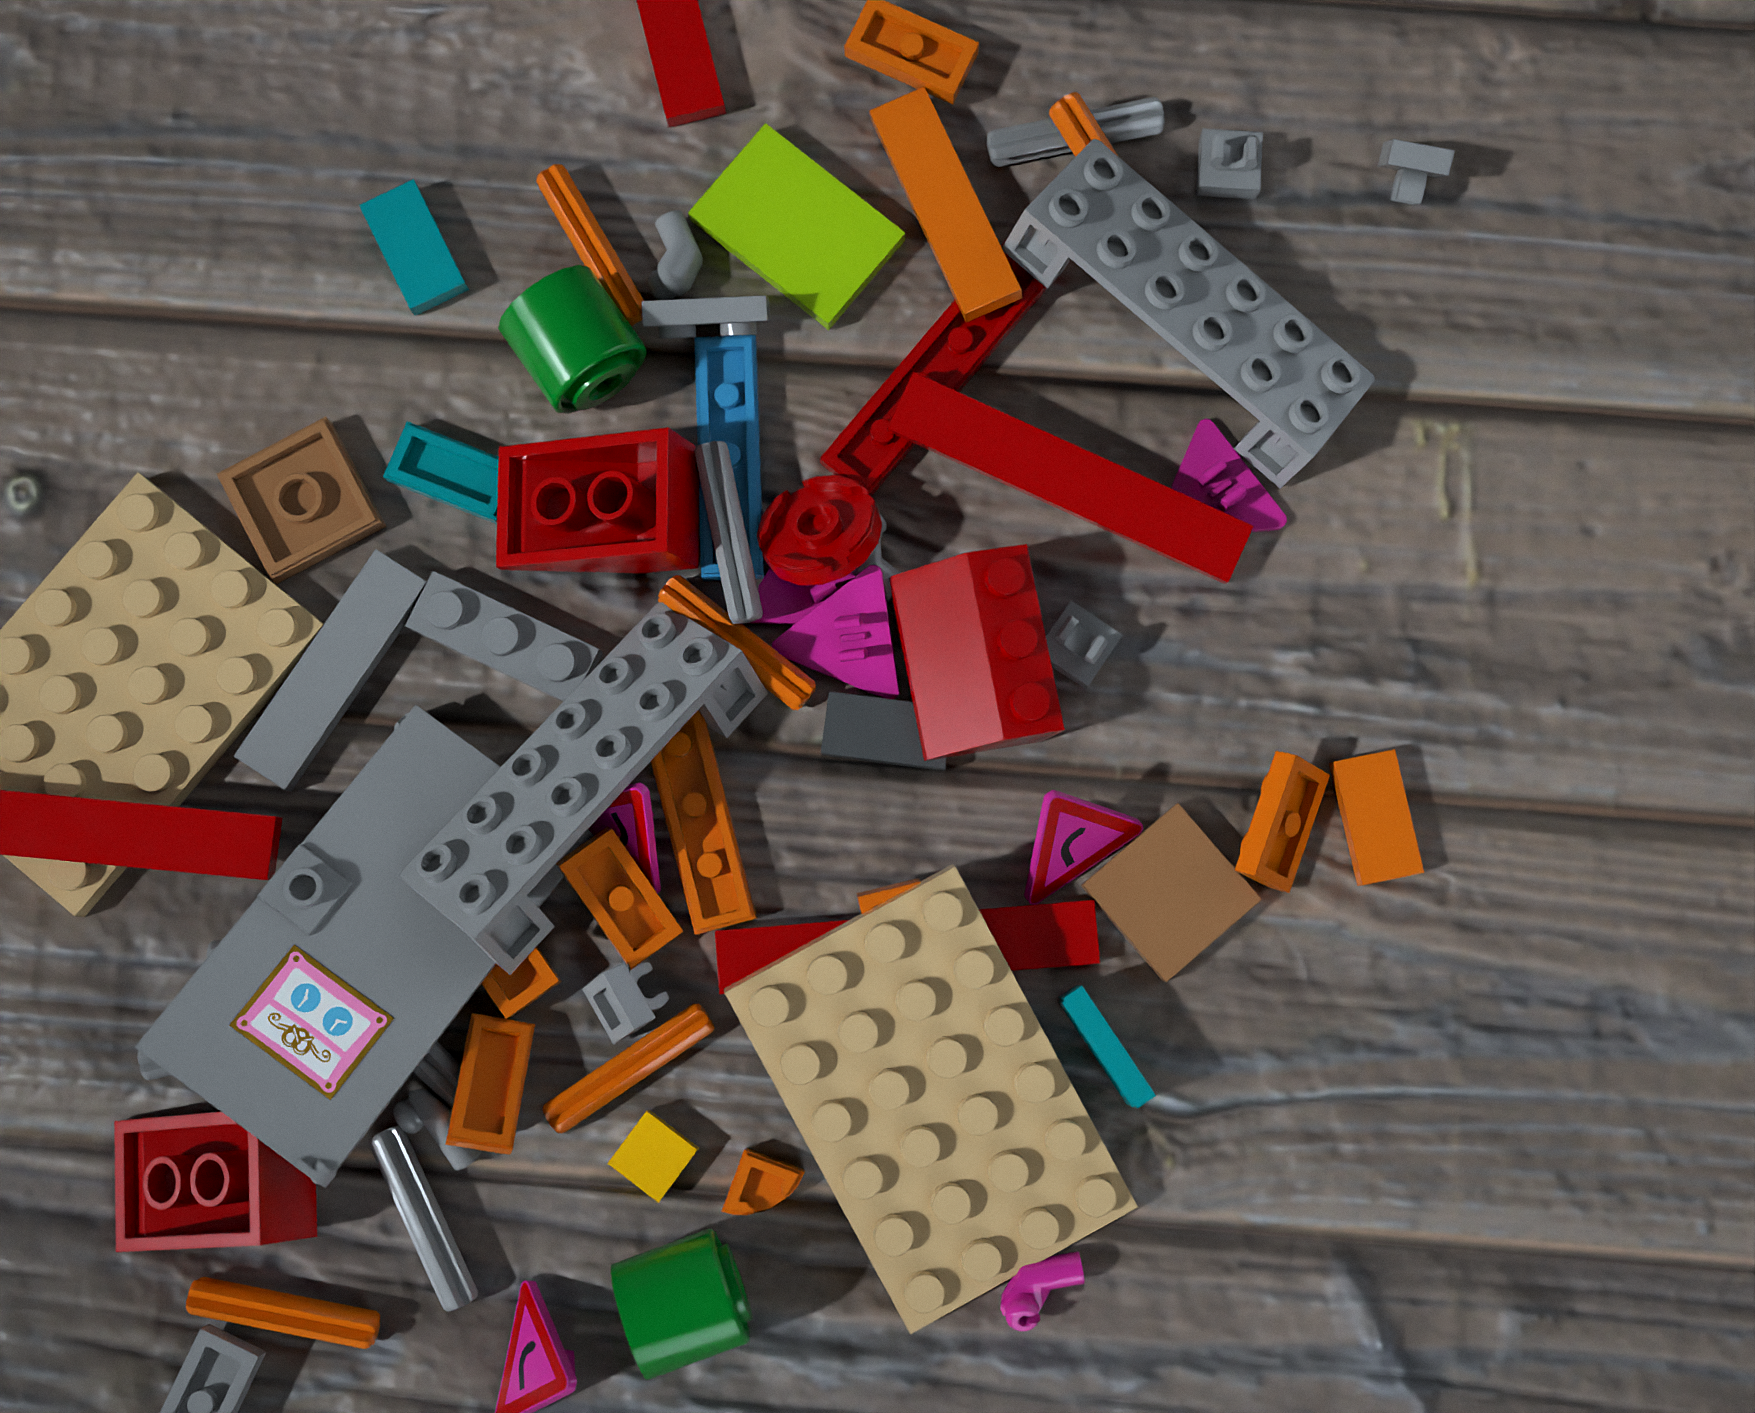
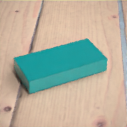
M414 179L359 205L414 316L469 290Z
M407 421L383 478L392 484L497 524L498 456Z
M1075 985L1059 996V1005L1124 1102L1138 1109L1154 1098L1156 1094L1082 985Z

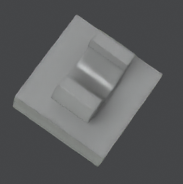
M1202 128L1198 145L1196 196L1256 199L1261 185L1263 132Z
M1397 139L1383 142L1378 167L1397 171L1390 200L1415 205V203L1421 204L1427 176L1433 178L1449 176L1455 150Z
M1070 601L1046 636L1052 667L1084 689H1087L1123 635L1073 601Z
M622 962L603 972L583 988L586 997L613 1044L635 1033L656 1017L653 1013L664 1006L669 999L666 991L654 998H645L640 991L637 981L653 970L650 963H640L629 970L625 962Z

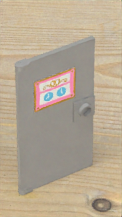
M415 705L301 845L299 844L264 886L255 901L140 1039L135 1048L310 1177L313 1183L326 1188L337 1174L336 1171L496 965L463 930L409 887L400 878V873L500 769V766ZM589 829L585 831L560 860L594 836ZM556 864L527 894L538 908L541 907L564 877Z

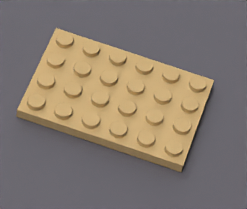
M137 472L0 630V790L179 807L283 685L324 623L148 478ZM3 855L72 915L77 917H85L127 868Z
M953 864L724 988L728 1001L910 1334L1011 1279L1022 1266L1041 1262L1138 1208L957 868Z

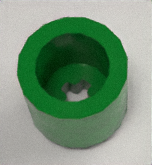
M583 265L562 268L527 288L509 305L501 316L498 326L505 340L557 413L570 414L593 408L607 401L628 385L635 376L636 371L641 367L647 354L643 342L590 267Z
M709 1228L611 1264L612 1287L622 1325L632 1354L646 1380L657 1378L749 1343L748 1321L753 1320L747 1292L729 1244L722 1245L716 1231Z

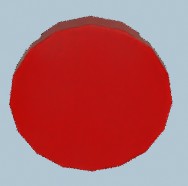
M841 475L815 476L802 481L804 488L796 490L791 495L788 489L774 498L761 516L757 531L759 547L766 564L780 579L799 586L823 585L846 577L865 563L878 545L882 521L875 500L859 481Z

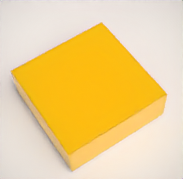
M648 1109L607 1164L659 1203L693 1158L699 1147Z

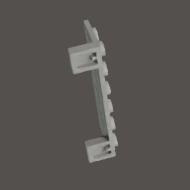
M1098 139L1091 140L1026 207L1002 246L1003 252L1047 289L1062 274L1070 260H1073L1255 416L1259 421L1244 435L1234 450L1279 488L1283 487L1318 453L1375 381V377L1371 372Z
M657 603L402 870L400 878L463 930L498 966L511 975L555 927L527 896L535 885L697 710L700 711L710 728L728 738L768 692L742 650L688 617L676 614L664 603Z

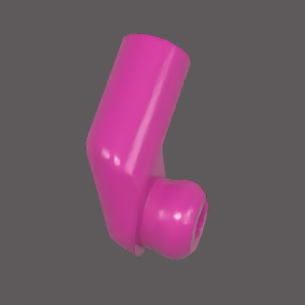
M1079 1251L1052 1255L1041 1262L1022 1266L1017 1274L1009 1280L1001 1294L1000 1310L1006 1318L1007 1324L1012 1329L1026 1332L1035 1328L1041 1320L1038 1313L1052 1289L1085 1284Z

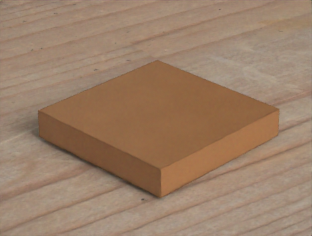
M327 417L217 473L270 580L276 584L386 527L333 423Z
M1179 803L1172 806L1080 885L1092 900H1095L1098 907L1163 982H1168L1262 900L1240 873L1235 871L1233 865Z

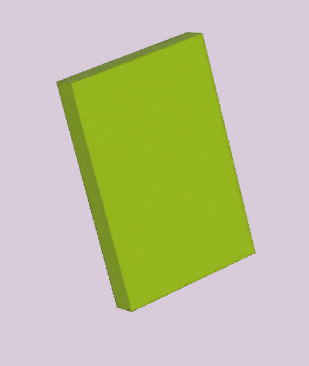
M766 123L688 212L692 223L828 330L831 329L905 241V232Z

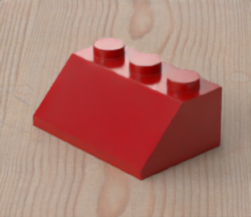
M1027 544L966 552L893 575L889 578L924 761L1043 742L1065 730Z

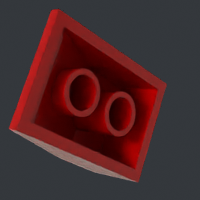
M669 427L499 447L496 568L517 571L652 573L699 568V472L694 453L697 446Z
M223 1112L114 1121L116 1252L259 1246L318 1237L316 1184L312 1182L310 1177Z

